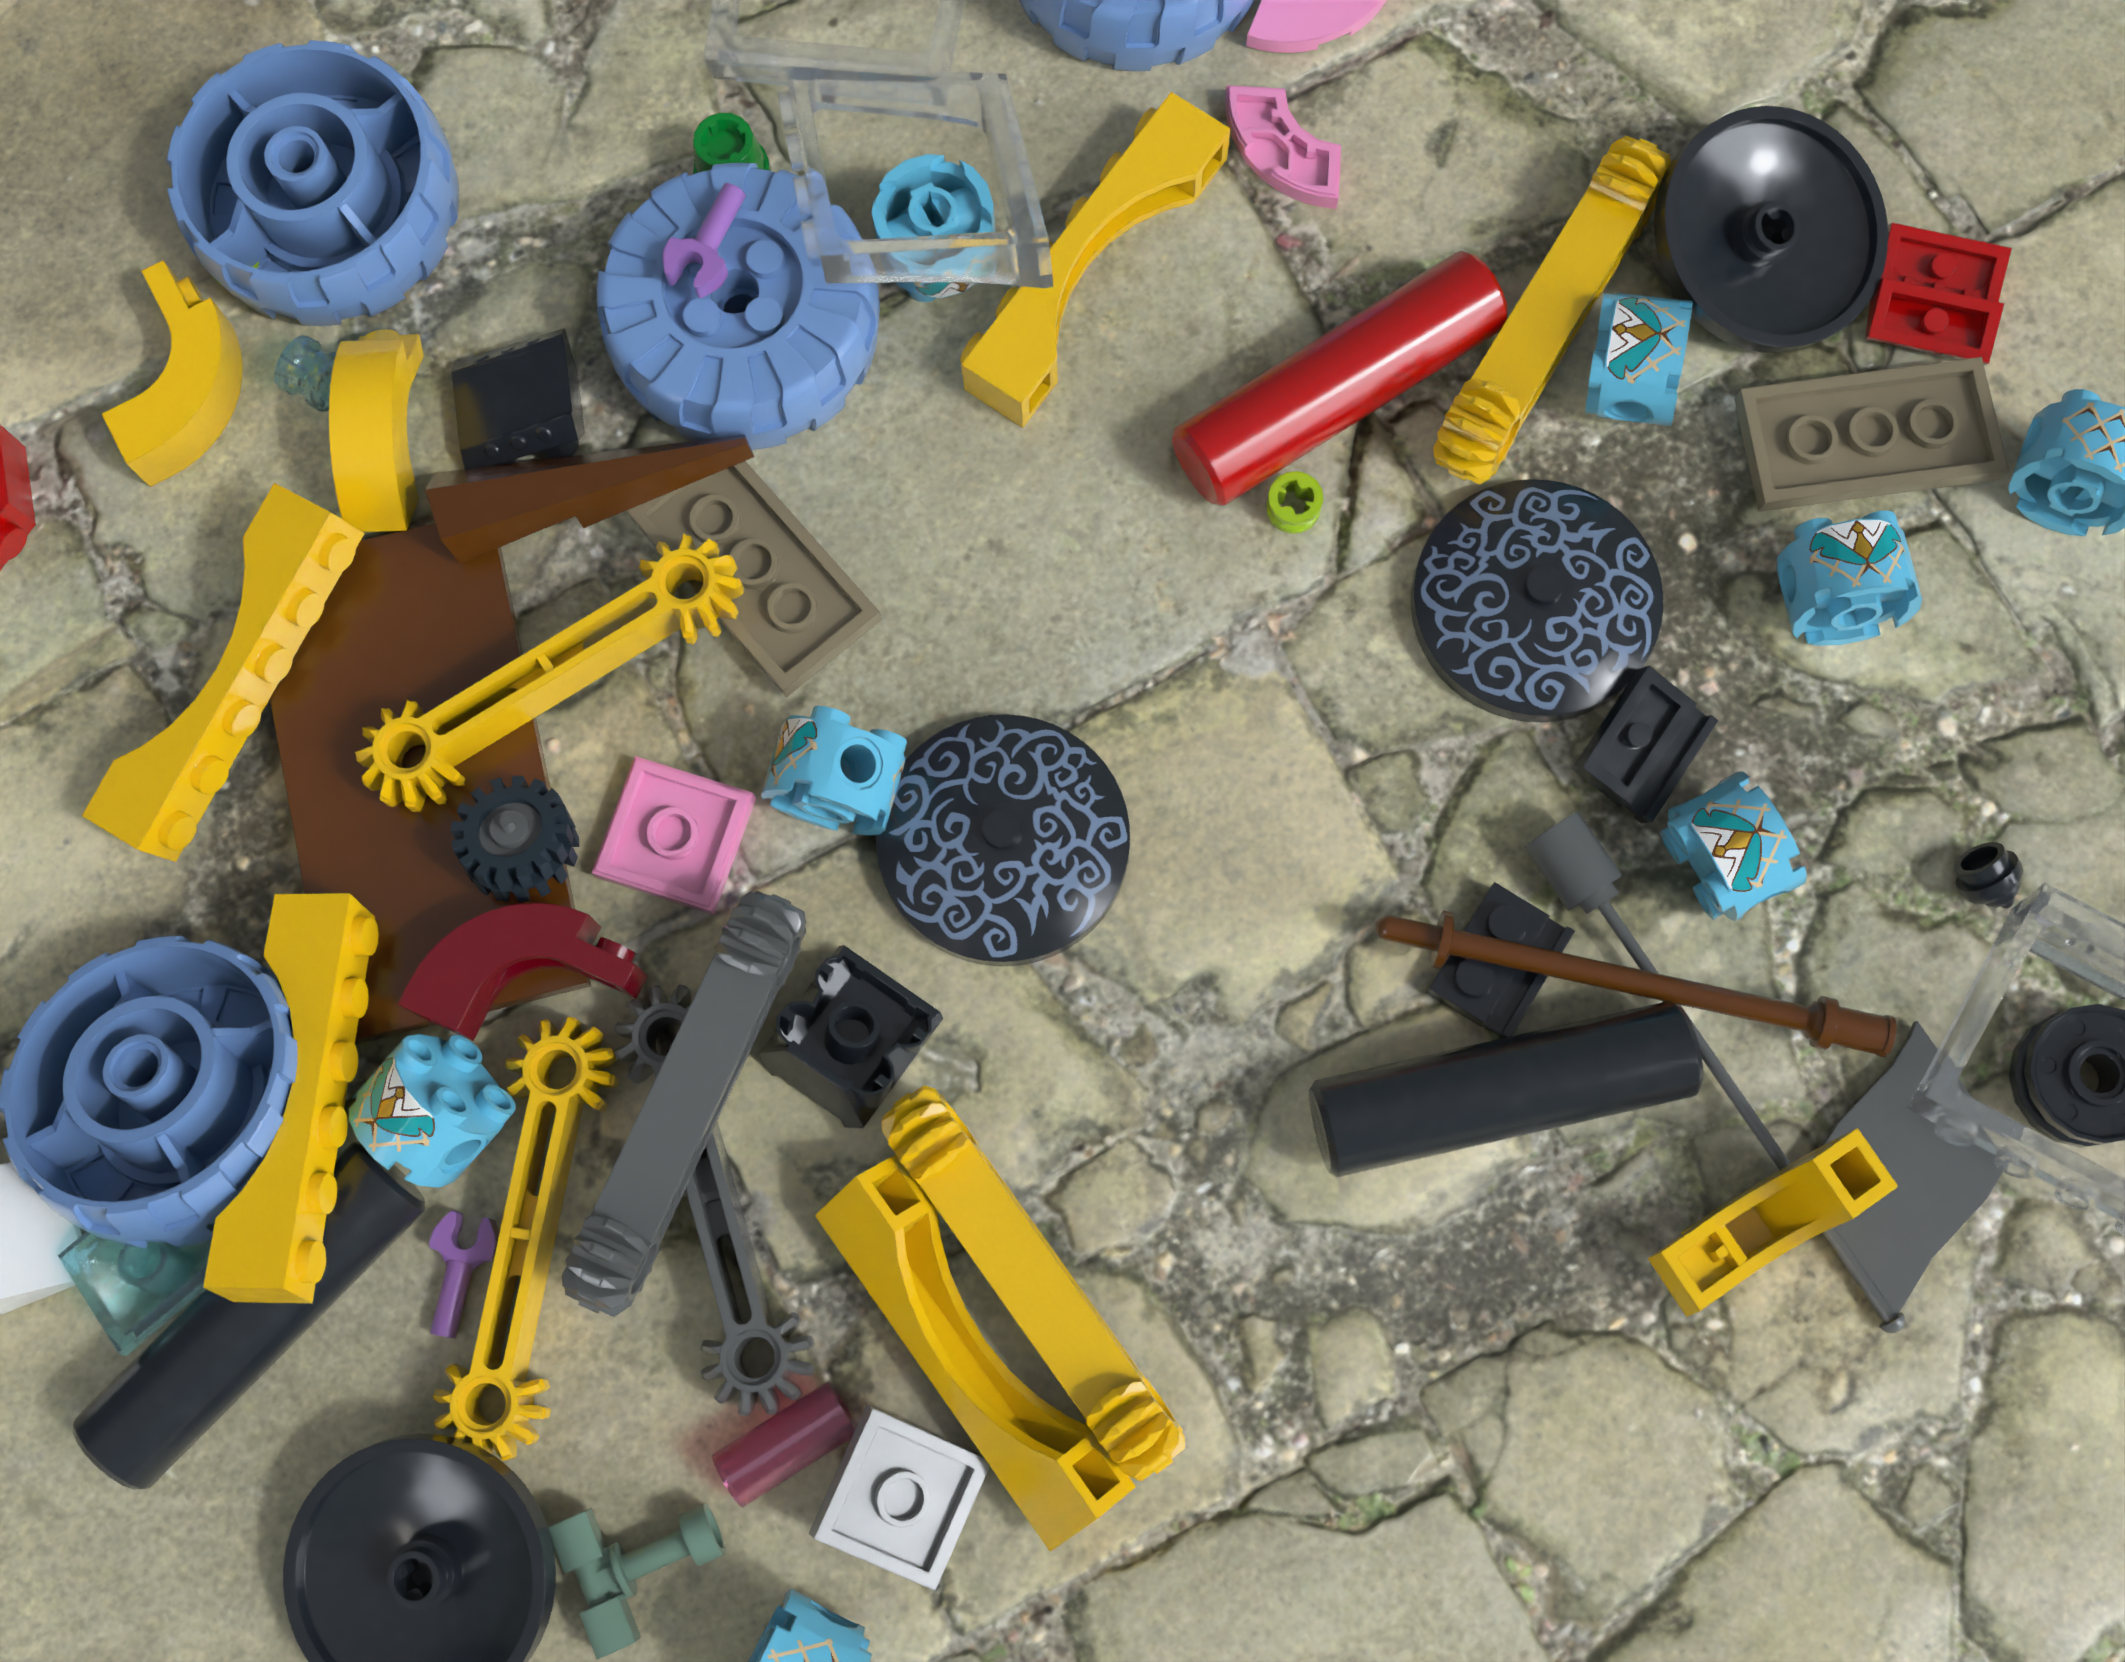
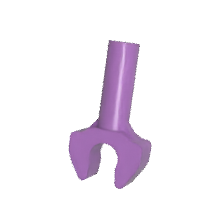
M725 183L722 186L695 237L688 239L672 237L668 240L663 250V265L669 285L674 286L682 276L686 265L695 262L702 264V268L697 272L693 283L698 298H704L723 285L728 276V270L724 259L719 257L717 249L746 198L745 193L739 187L730 183Z
M452 1210L433 1229L429 1242L430 1248L441 1253L447 1266L430 1334L456 1339L472 1273L484 1262L494 1261L500 1232L494 1219L484 1217L477 1231L476 1243L471 1248L464 1250L458 1241L459 1233L462 1230L463 1214Z

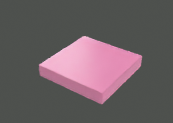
M635 756L591 873L595 878L714 915L756 797L752 792Z

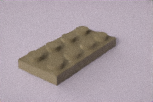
M1982 357L1741 388L1734 398L1759 512L2001 480L2010 471Z
M746 461L638 505L628 511L631 520L655 548L658 545V541L665 542L671 551L679 549V541L683 533L692 537L696 549L710 538L717 543L720 550L719 556L731 555L738 568L733 577L741 580L744 593L742 596L731 600L738 609L737 619L722 617L717 619L786 698L882 620L880 611ZM698 580L686 581L697 595L703 586V582Z

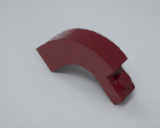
M517 904L483 913L455 928L445 936L419 964L397 1005L416 1016L474 1041L500 992L513 980L528 972L544 968L571 970L634 999H637L648 976L636 964L632 963L636 953L627 947L604 937H600L597 945L593 946L601 926L589 914L555 904Z

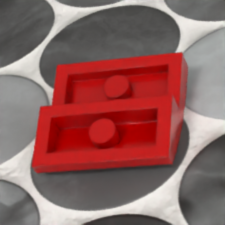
M1892 222L1888 225V249L1884 271L1879 285L1870 300L1865 339L1959 360L1982 357L1983 364H1989L2005 304L2000 303L1999 298L2012 248Z

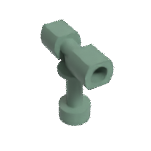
M706 1503L679 1514L681 1529L628 1553H625L617 1542L606 1546L592 1508L548 1527L564 1574L572 1570L575 1571L588 1608L579 1614L596 1659L623 1649L641 1638L627 1598L637 1594L636 1579L691 1555L697 1566L725 1555L726 1551L722 1534L711 1509Z

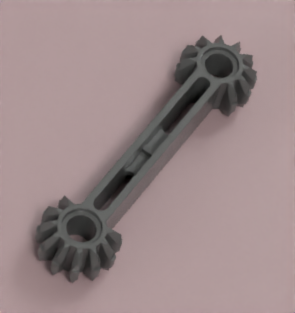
M759 891L749 892L741 898L738 906L732 909L728 922L722 927V934L714 947L715 954L592 1214L585 1218L581 1231L574 1238L572 1250L565 1259L567 1266L562 1274V1286L565 1289V1295L579 1301L578 1305L595 1313L601 1311L615 1317L632 1306L637 1293L642 1291L647 1276L652 1272L655 1258L661 1251L659 1245L779 989L784 987L786 978L794 968L796 957L802 949L800 947L801 942L806 934L805 912L791 905V901L775 894L770 896Z
M678 985L673 991L670 1001H668L667 995L660 986L651 987L649 993L651 1007L646 1008L636 999H632L627 1004L630 1012L638 1017L635 1024L625 1021L616 1023L615 1032L624 1038L632 1039L631 1042L617 1048L615 1056L620 1062L635 1061L627 1074V1077L633 1083L639 1084L648 1079L653 1073L655 1078L657 1077L666 1056L657 1053L656 1039L658 1034L667 1026L682 1024L691 1005V991L687 986ZM717 1121L706 1145L708 1154L700 1158L686 1188L726 1334V1339L723 1343L714 1340H703L701 1350L708 1354H719L720 1363L706 1366L701 1370V1375L704 1380H714L723 1376L727 1379L714 1395V1399L718 1403L724 1404L741 1390L737 1404L738 1414L750 1416L755 1408L759 1394L766 1414L773 1415L780 1411L777 1388L791 1400H798L803 1395L801 1388L789 1377L792 1372L807 1376L814 1374L815 1365L809 1362L796 1361L795 1352L809 1350L814 1347L815 1342L814 1338L809 1335L800 1336L792 1340L789 1338L802 1321V1318L795 1312L786 1315L776 1327L774 1325ZM724 1235L731 1236L752 1312L751 1319L746 1324L741 1319L720 1243V1238ZM763 1338L773 1347L775 1360L771 1370L766 1375L755 1378L744 1369L742 1354L745 1347L751 1341Z

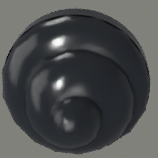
M1987 842L1977 845L1961 855L1954 866L1957 873L1956 886L1969 902L1985 904L1991 908L2002 907L2004 909H2008L2014 904L2015 896L2021 886L2024 870L2017 855L2012 851L2005 850L2001 843Z

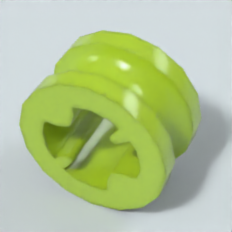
M1300 471L1286 472L1278 476L1271 484L1266 503L1267 516L1272 525L1280 531L1290 534L1303 533L1312 528L1318 521L1324 500L1323 491L1318 481L1311 475ZM1294 491L1298 499L1308 498L1309 501L1305 502L1302 514H1295L1291 506H1280V504H1284L1286 492Z

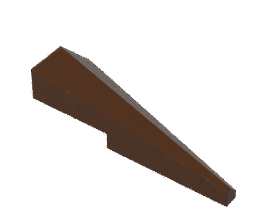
M746 435L441 472L433 475L425 492L440 540L461 564L574 516L582 527L586 528L754 458V454Z

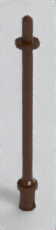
M1445 910L1442 911L1437 925L1392 915H1384L1375 924L1376 934L1385 941L1431 950L1430 962L1432 968L1441 969L1449 954L1798 1030L1808 1039L1810 1046L1824 1050L1828 1049L1830 1045H1836L1873 1053L1885 1058L1891 1052L1895 1042L1897 1030L1895 1017L1841 1007L1835 998L1821 996L1817 1001H1813L1806 1006L1454 929L1453 913Z

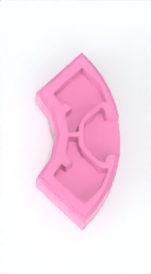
M1261 0L1247 34L1246 47L1275 53H1297L1317 50L1319 44L1337 39L1347 33L1351 36L1361 30L1377 15L1387 0Z
M1226 85L1225 112L1227 124L1237 150L1249 167L1263 181L1290 198L1318 207L1337 209L1341 145L1319 140L1299 126L1288 109L1285 88Z

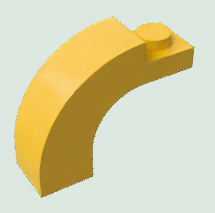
M164 260L141 272L170 329L171 350L168 362L159 378L148 389L136 397L102 413L126 464L150 487L190 466L215 443L229 423L240 395L243 371L241 349L231 322L211 298L203 299L200 291L189 276L179 280Z
M376 330L365 336H359L357 341H341L336 352L329 395V440L333 479L341 518L362 532L407 531L419 501L407 436L409 392L424 357L419 334L399 335L394 330Z
M1856 1128L1797 1159L1732 1198L1682 1231L1681 1236L1647 1259L1685 1316L1688 1317L1700 1312L1747 1277L1789 1250L1818 1234L1854 1219L1896 1189L1898 1185L1860 1130Z

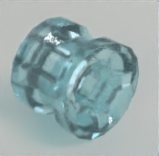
M301 335L294 338L285 347L277 361L274 372L276 386L291 395L302 394L306 403L318 411H328L330 383L336 352H324L319 341L310 336Z

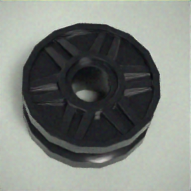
M2102 1004L2069 1008L2061 1013L2049 1015L2028 1028L2014 1048L2009 1071L2014 1101L2029 1124L2051 1140L2080 1148L2125 1140V1010ZM2083 1061L2091 1064L2097 1071L2099 1082L2095 1092L2087 1088L2081 1080L2080 1067Z

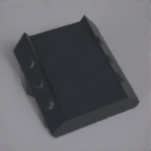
M565 328L453 363L451 373L459 447L465 469L512 464L516 462L517 458L535 454L540 460L569 457L576 453L579 447V440L584 435L585 429L578 372Z
M841 945L831 957L826 958L815 972L813 982L798 1001L788 1003L776 1017L773 1035L759 1052V1056L772 1076L781 1077L840 1119L844 1127L864 1128L943 1020V1016L940 1011L845 945Z

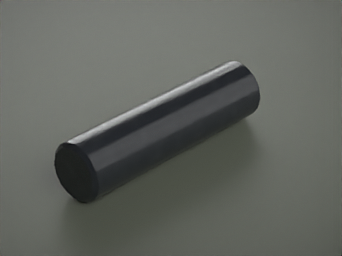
M1666 1001L1315 1080L1309 1089V1103L1322 1159L1328 1172L1338 1178L1696 1096L1701 1089L1703 1062L1697 1036L1689 1017L1681 1007L1671 1001Z
M352 1142L336 1158L333 1175L337 1183V1199L334 1209L326 1217L322 1241L326 1251V1267L321 1280L315 1284L313 1303L232 1302L205 1289L75 1418L73 1423L75 1440L92 1463L109 1478L122 1486L133 1490L151 1488L425 1211V1198L413 1183L404 1180L406 1175L393 1164L387 1170L373 1159L360 1142Z

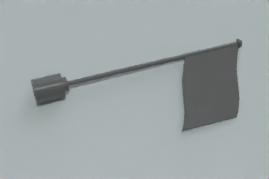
M1575 812L1560 821L1524 847L1568 911L1580 905L1587 915L1598 908L1640 970L1658 973L1609 902L1610 899L1619 894L1612 883L1623 875L1579 812ZM1690 1019L1697 1036L1702 1059L1777 1168L1780 1170L1789 1165L1790 1162ZM1918 1021L1913 1022L1907 1039L1890 1066L1834 1124L1821 1145L1823 1146L1858 1128L1898 1185L1896 1189L1854 1219L1823 1232L1826 1239L1884 1322L1879 1327L1887 1333H1897L1904 1327L1905 1317L1902 1312H1899L1930 1261L1988 1198L2004 1172L2011 1155L2009 1148Z

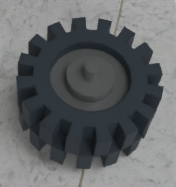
M512 775V786L507 788L501 777L491 780L490 783L494 791L487 795L479 786L470 793L476 804L471 807L462 802L457 809V813L463 822L452 821L450 830L455 838L454 841H451L453 851L471 882H474L478 890L486 896L492 891L496 900L507 903L511 891L519 903L530 901L529 889L536 887L541 897L552 892L546 881L553 877L558 883L562 884L568 877L563 864L574 867L578 856L573 847H580L579 836L575 830L576 826L560 795L553 788L548 791L545 783L536 778L533 779L529 787L524 776Z

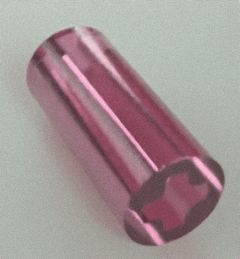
M827 1381L713 1453L712 1460L727 1490L737 1504L743 1508L849 1441L854 1434L857 1424L836 1388L830 1381Z

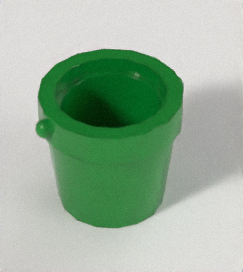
M716 113L699 123L694 132L693 139L695 157L693 174L711 170L715 164L736 162L756 163L759 169L771 171L765 149L758 143L751 127L742 117L733 113Z

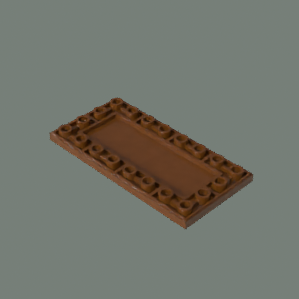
M435 523L360 541L353 561L342 572L327 598L321 617L311 626L293 658L288 674L279 682L270 698L305 894L350 893L375 916L378 926V945L375 953L369 956L365 978L369 996L368 1007L365 1015L359 1018L355 1045L436 1025L416 1016L397 1004L419 964L455 928L488 911L517 904L544 903L576 909L566 864H563V867L568 877L562 884L558 883L553 877L546 881L552 891L549 894L541 897L535 887L529 889L530 901L519 903L511 891L507 903L496 900L492 891L486 896L478 890L475 883L471 882L460 864L451 844V841L455 840L450 831L452 821L463 822L457 813V809L462 802L471 807L476 804L470 793L479 786L487 795L494 791L490 783L491 780L501 777L507 788L512 786V775L524 776L529 787L533 779L536 778L545 783L548 791L551 789L536 717L456 765L454 769L465 778V785L454 786L447 782L442 787L446 793V804L438 805L429 795H426L421 812H412L405 806L404 800L396 807H390L380 800V790L371 791L362 782L361 777L369 768L363 767L356 760L355 752L373 746L363 736L362 727H374L380 730L385 725L381 719V708L391 709L400 718L408 700L417 702L421 706L423 713L426 714L523 655L501 547L460 564L440 540ZM417 745L410 748L403 757L402 768H411L419 764L424 758L426 745ZM544 968L531 971L508 984L497 996L489 1012L591 987V981L588 977L566 969Z

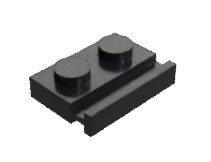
M1652 667L1639 668L1572 767V770L1619 807L1624 806L1635 814L1634 818L1641 824L1653 822L1718 720L1712 715L1706 716L1695 707L1696 702Z
M1496 882L1491 885L1464 929L1465 932L1557 952L1564 951L1575 932L1570 927H1563L1549 918L1550 915ZM1448 955L1446 962L1438 971L1426 993L1478 1026L1486 1027L1499 1035L1498 1038L1501 1039L1514 1034L1548 976Z

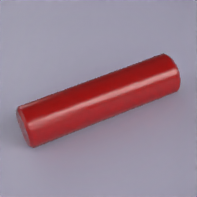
M1461 250L1451 254L1176 426L1173 431L1172 444L1182 469L1205 500L1213 505L1225 506L1499 333L1508 317L1507 302L1502 288L1491 270L1477 256Z

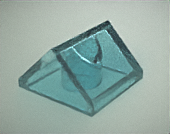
M85 1232L62 1251L58 1257L117 1352L127 1356L206 1290L203 1288L212 1239L180 1248L169 1243L148 1242L147 1248L144 1249L113 1242Z

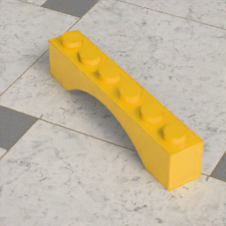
M1170 92L1157 110L1150 107L1143 114L1136 126L1133 136L1134 140L1123 154L1117 151L1110 157L1101 172L1100 185L1089 198L1082 196L1076 201L1065 222L1066 229L1055 243L1047 241L1043 244L1031 264L1030 271L1032 273L1020 288L1013 286L1005 293L996 309V320L985 334L981 332L974 334L961 354L960 363L964 390L1022 428H1024L1058 383L1057 344L1060 323L1070 295L1087 267L1109 243L1134 225L1166 210L1194 203L1227 160L1230 128L1173 92Z
M274 482L242 537L245 568L241 604L232 636L216 670L196 699L169 727L141 747L113 760L83 812L82 817L139 851L174 862L178 860L183 849L194 838L197 825L215 793L225 784L229 775V769L246 739L257 728L261 713L277 685L288 674L293 658L308 631L321 617L324 604L339 577L353 561L356 548L364 536V532L328 510Z
M350 893L274 894L263 956L278 978L290 1010L293 1038L297 1041V1070L295 1082L292 1083L283 1115L284 1119L265 1158L242 1191L215 1218L203 1288L232 1302L313 1303L315 1284L321 1280L325 1271L326 1251L322 1241L327 1214L332 1212L337 1199V1183L333 1174L338 1147L344 1144L347 1136L348 1119L344 1110L348 1082L355 1078L358 1069V1052L355 1046L359 1018L365 1015L368 1007L369 996L365 982L369 956L373 955L377 949L379 937L375 916Z
M896 1154L854 1177L815 1214L819 1223L1050 1552L1097 1520L1136 1487L1130 1477L1122 1472L1116 1462L1112 1461L1107 1451L1098 1443L1096 1436L1087 1425L1066 1416L1038 1397L1007 1368L986 1342L965 1308L950 1273L941 1240L937 1209L918 1182L912 1179L905 1166L899 1162Z

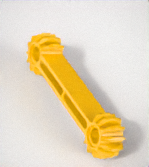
M1624 136L1612 143L1607 154L1602 156L1600 165L1592 175L1591 183L1472 378L1464 383L1460 393L1454 397L1449 411L1445 414L1444 422L1437 432L1438 439L1433 447L1436 464L1448 469L1449 474L1464 481L1468 479L1477 484H1482L1495 475L1502 461H1505L1508 451L1515 443L1519 429L1633 241L1640 236L1644 226L1648 225L1650 217L1655 210L1659 187L1671 163L1670 154L1657 149L1658 145L1642 138L1636 140L1629 136Z
M683 533L679 541V549L671 551L665 542L658 541L656 549L661 559L658 562L640 559L639 569L647 580L426 714L423 713L421 706L417 702L408 700L400 718L391 709L381 708V719L385 725L380 730L374 727H362L363 736L373 746L355 752L356 760L363 767L369 768L361 777L362 782L371 791L380 790V800L390 807H396L404 800L405 806L412 812H421L426 795H429L438 805L446 804V793L442 787L447 782L454 786L465 785V778L454 769L456 765L681 629L686 643L694 645L698 638V629L706 627L710 635L719 638L721 629L716 619L718 617L737 619L738 609L731 600L742 596L744 593L741 580L733 577L738 569L735 560L731 555L719 556L720 550L717 543L710 538L696 549L692 537ZM689 580L703 582L700 592L689 599L674 597L677 588L682 583ZM417 745H426L424 758L419 764L411 768H402L403 757L410 748Z
M567 1017L559 1032L550 1020L540 1021L538 1030L541 1040L536 1042L531 1037L521 1034L518 1036L517 1043L528 1051L525 1058L512 1057L505 1061L507 1069L523 1074L522 1077L512 1081L507 1086L508 1094L514 1098H524L527 1096L529 1098L470 1371L459 1364H450L445 1369V1373L456 1385L454 1390L437 1389L433 1394V1399L438 1403H450V1412L440 1415L434 1420L436 1429L457 1427L452 1437L470 1442L493 1454L495 1449L496 1454L502 1461L511 1460L516 1457V1439L527 1445L535 1444L539 1439L536 1429L528 1423L530 1418L547 1419L550 1417L551 1409L549 1407L533 1405V1396L546 1392L550 1388L547 1379H535L526 1382L528 1367L583 1105L588 1103L591 1107L603 1112L608 1107V1103L596 1094L599 1087L611 1089L616 1088L619 1083L618 1077L601 1071L617 1060L615 1051L612 1048L598 1049L604 1034L596 1027H591L582 1033L581 1022L574 1017ZM573 1057L576 1063L574 1079L564 1088L552 1089L549 1083L551 1067L562 1058ZM556 1111L539 1195L535 1196L551 1116ZM517 1276H521L502 1365H500V1356ZM491 1385L499 1387L506 1399L505 1411L501 1418L494 1423L486 1421L479 1410L480 1397L485 1389Z
M924 1085L912 1094L908 1092L893 1104L892 1109L882 1116L881 1120L882 1133L887 1138L888 1145L899 1158V1162L905 1166L912 1179L918 1182L1084 1416L1087 1426L1092 1430L1098 1443L1104 1447L1112 1461L1118 1464L1124 1474L1139 1481H1143L1154 1472L1158 1474L1174 1462L1173 1457L1185 1449L1183 1429L1174 1418V1414L1167 1407L1162 1396L1158 1394L1149 1379L1142 1374L1004 1182L955 1109L948 1104L944 1096L939 1094L935 1088Z

